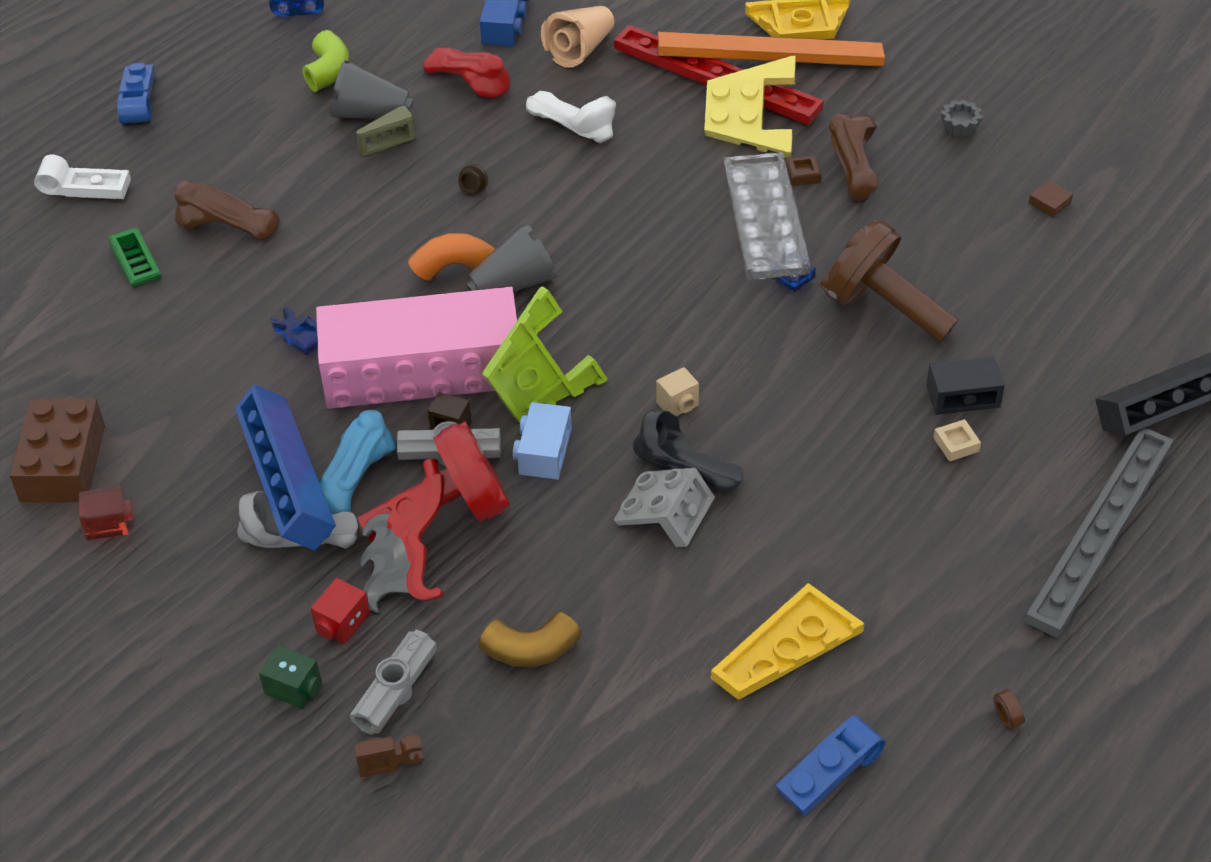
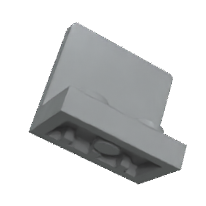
M696 468L647 471L636 479L634 487L621 504V508L614 521L618 526L660 523L675 547H687L715 496Z

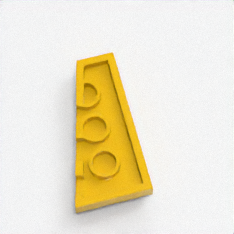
M808 583L711 670V679L736 699L740 700L859 635L864 631V623Z

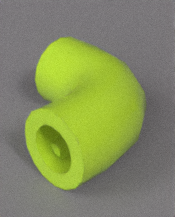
M330 30L320 32L313 40L312 49L320 58L302 68L305 81L314 92H318L336 82L342 63L349 61L347 47Z

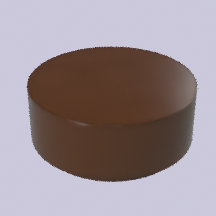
M1005 689L994 695L993 702L996 712L1007 728L1013 729L1025 723L1021 705L1010 689Z

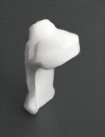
M539 91L534 96L527 98L526 110L531 115L552 119L578 135L593 139L597 143H603L613 137L612 120L615 114L616 102L608 96L585 104L581 109L559 100L551 92Z

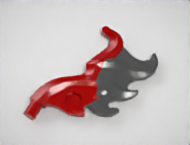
M428 459L423 462L426 476L423 479V484L416 489L393 497L386 504L391 513L374 516L364 526L362 533L364 537L368 538L373 532H376L374 541L366 548L362 555L360 565L365 568L370 561L374 562L375 568L372 576L366 582L363 591L366 592L369 609L377 614L380 613L378 602L382 597L391 593L411 594L420 601H432L444 596V592L440 588L427 589L424 586L423 580L427 547L422 544L421 536L437 516L444 496V476L439 473L436 459Z

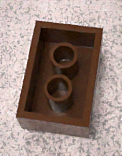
M97 398L30 399L10 473L19 502H88L105 428Z

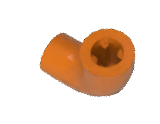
M448 233L429 240L408 259V263L416 275L426 281H431L444 267L451 264H462L474 270L495 248L484 240L469 234Z

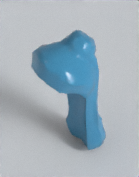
M377 410L363 411L344 431L334 458L319 482L331 514H337L342 511L351 512L353 492L370 464L385 456L390 457L397 448L394 436L386 428L383 416Z

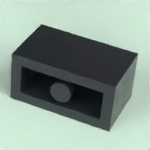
M995 356L929 363L926 387L935 415L1001 408L1005 384Z

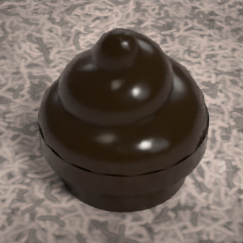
M470 164L460 171L458 183L464 192L479 194L488 185V175L482 167Z

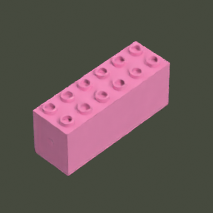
M513 287L316 307L319 368L327 409L434 398L438 392L448 395H462L494 391L482 375V372L517 322Z

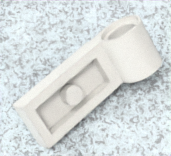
M47 155L41 162L34 179V184L39 191L49 195L124 199L131 177L129 170L69 168L67 161L62 157Z

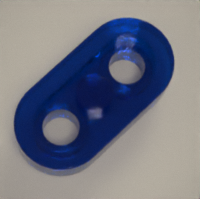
M269 0V7L278 16L316 14L323 9L324 0Z

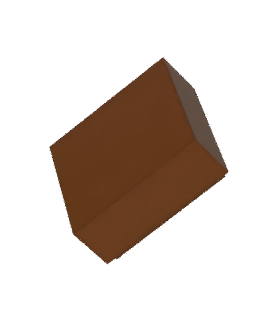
M815 155L786 159L785 167L791 186L821 183V172Z
M1048 180L1030 194L1029 203L1054 217L1072 202L1073 194Z

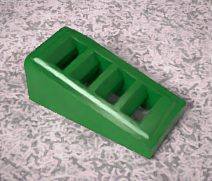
M138 227L108 236L111 252L132 287L161 278V272ZM136 247V249L123 253L124 250ZM138 254L141 255V256H139V257H136V258H133V259H130V260H127V259H126V258H129V257H132V256H135V255H138ZM144 261H145V263H146V264H143V265H140V266H137V267H134V268H131V267H130V266H132V265H135V264H138V263H141V262H144ZM147 269L150 270L149 272H146V273H143V274H140V275H137V276L134 275V274H136V273H138V272H141V271H144V270H147Z

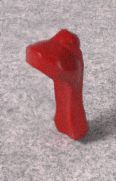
M448 46L438 47L423 62V69L428 74L445 72L461 75L473 92L483 99L501 96L510 87L509 72L503 65V60L491 53H465Z

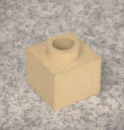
M685 367L656 380V403L663 410L669 411L675 416L687 413L699 406V383Z

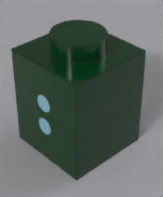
M279 645L259 672L265 695L301 709L305 707L311 697L314 698L318 694L322 684L316 659Z

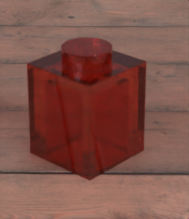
M121 486L79 492V519L86 539L94 540L129 534V520H134V509L132 500L125 499Z

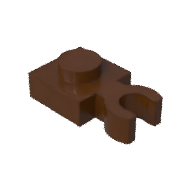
M409 735L398 742H393L391 736L371 738L365 742L354 744L360 778L398 770L397 764L399 763L416 764L424 761L420 735Z

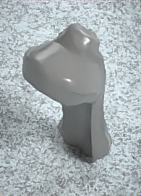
M265 491L248 493L240 498V521L237 534L241 541L264 548L302 546L281 537ZM347 511L332 514L336 527L321 544L328 543L347 549L355 543L359 534L357 518L353 513Z

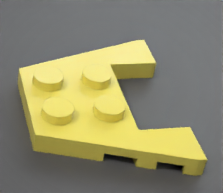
M789 56L708 80L704 126L705 136L737 145L745 143L756 146L759 151L767 153L768 150L781 153V157L792 158V129L762 130L764 87L765 85L795 84V56Z

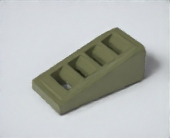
M405 105L392 110L356 131L361 157L415 139L413 116ZM371 137V142L366 144L365 138Z

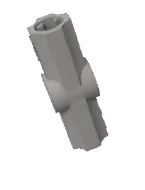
M443 422L437 425L434 430H399L397 434L398 460L436 459L440 464L446 466L433 437L455 422ZM500 428L471 429L486 458L501 457Z
M417 629L413 632L409 631L392 656L378 664L375 680L350 714L351 721L361 731L370 735L373 733L379 734L396 708L411 698L413 693L412 685L437 651L436 642L427 633Z

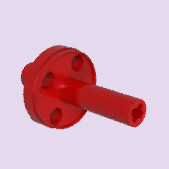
M466 421L461 424L454 423L433 437L435 445L447 467L439 472L444 476V496L441 507L463 496L469 508L481 523L504 512L505 508L510 506L496 472L485 457ZM423 481L407 489L406 491L418 488L421 484H423ZM391 499L357 517L362 530H364V526L374 516L391 513V510L386 505ZM373 532L368 537L370 543L374 541L376 532Z

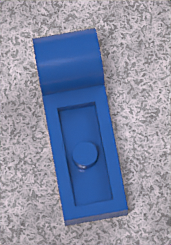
M133 63L125 66L117 100L118 117L121 124L151 122L150 96L155 77L153 64Z
M857 715L851 716L776 785L777 792L805 817L859 765L865 767L875 761L883 751L886 741Z

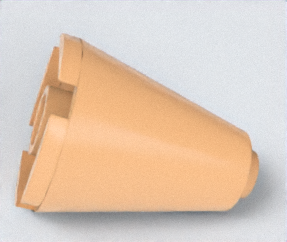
M605 6L555 12L542 24L541 39L543 47L546 51L550 50L554 56L552 60L563 67L579 65L614 28V16Z

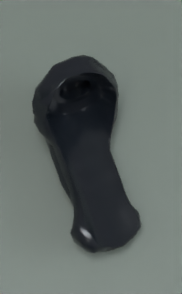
M657 409L649 410L645 414L641 423L640 433L633 441L632 446L634 453L638 457L644 458L648 462L667 470L696 468L703 480L721 493L729 492L739 486L743 480L742 468L737 464L726 463L692 450L680 429L678 418L674 414L666 410Z

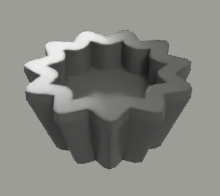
M964 99L960 102L952 100L950 105H943V111L940 112L947 133L953 134L954 137L960 136L963 138L965 135L970 136L983 120L981 115L982 109L976 108V103H967Z

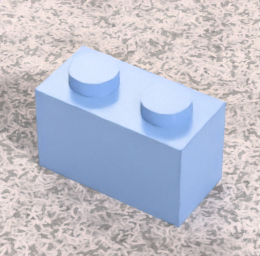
M531 402L528 415H522L521 440H515L513 447V460L518 461L519 475L559 480L572 431L571 407Z

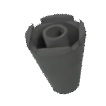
M344 61L334 87V90H336L335 100L332 99L330 113L331 117L378 119L404 105L411 113L413 99L409 98V91L352 62Z
M525 223L519 226L468 274L470 281L466 285L469 291L513 287L514 293L552 281L557 277V274L551 272L555 267L539 238L531 239L528 233L533 230Z

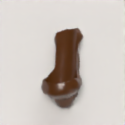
M838 113L829 124L833 148L846 174L849 197L855 202H864L878 186V176L870 168L864 151V146L873 135L877 125L869 115L852 117Z
M182 181L174 189V196L177 201L175 221L178 225L188 230H193L196 226L220 221L247 232L255 239L264 241L276 231L277 225L280 222L279 215L274 209L255 208L244 200L209 184Z

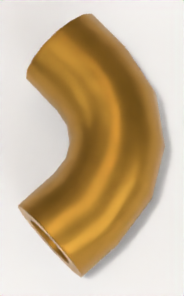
M562 612L554 613L540 628L532 631H520L496 619L482 633L479 649L491 658L510 666L534 668L552 663L560 658L581 639L582 633L578 624Z

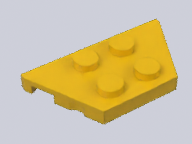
M770 0L746 2L745 14L771 37L816 40L834 39L850 6V0Z

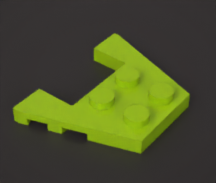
M543 286L538 289L482 372V375L519 423L521 422L522 415H528L531 402L556 405L557 401L569 395L575 397L584 393V388L594 383L600 385L608 380L596 360L589 355L564 375L537 334L563 311L549 290Z

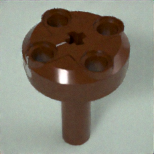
M877 219L864 228L859 229L820 283V287L825 290L828 297L845 308L854 303L869 287L941 343L952 331L959 319L887 265L902 237L885 221H878Z

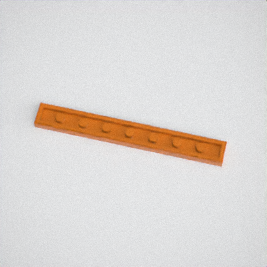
M658 32L657 40L658 55L759 61H776L789 56H795L796 62L862 66H884L885 61L882 43L674 32Z

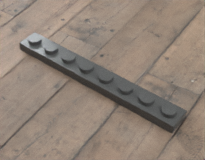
M1145 427L1139 430L1027 612L1024 623L1059 638L1170 452L1173 439Z

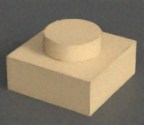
M965 419L936 428L933 438L949 462L980 452L981 442Z

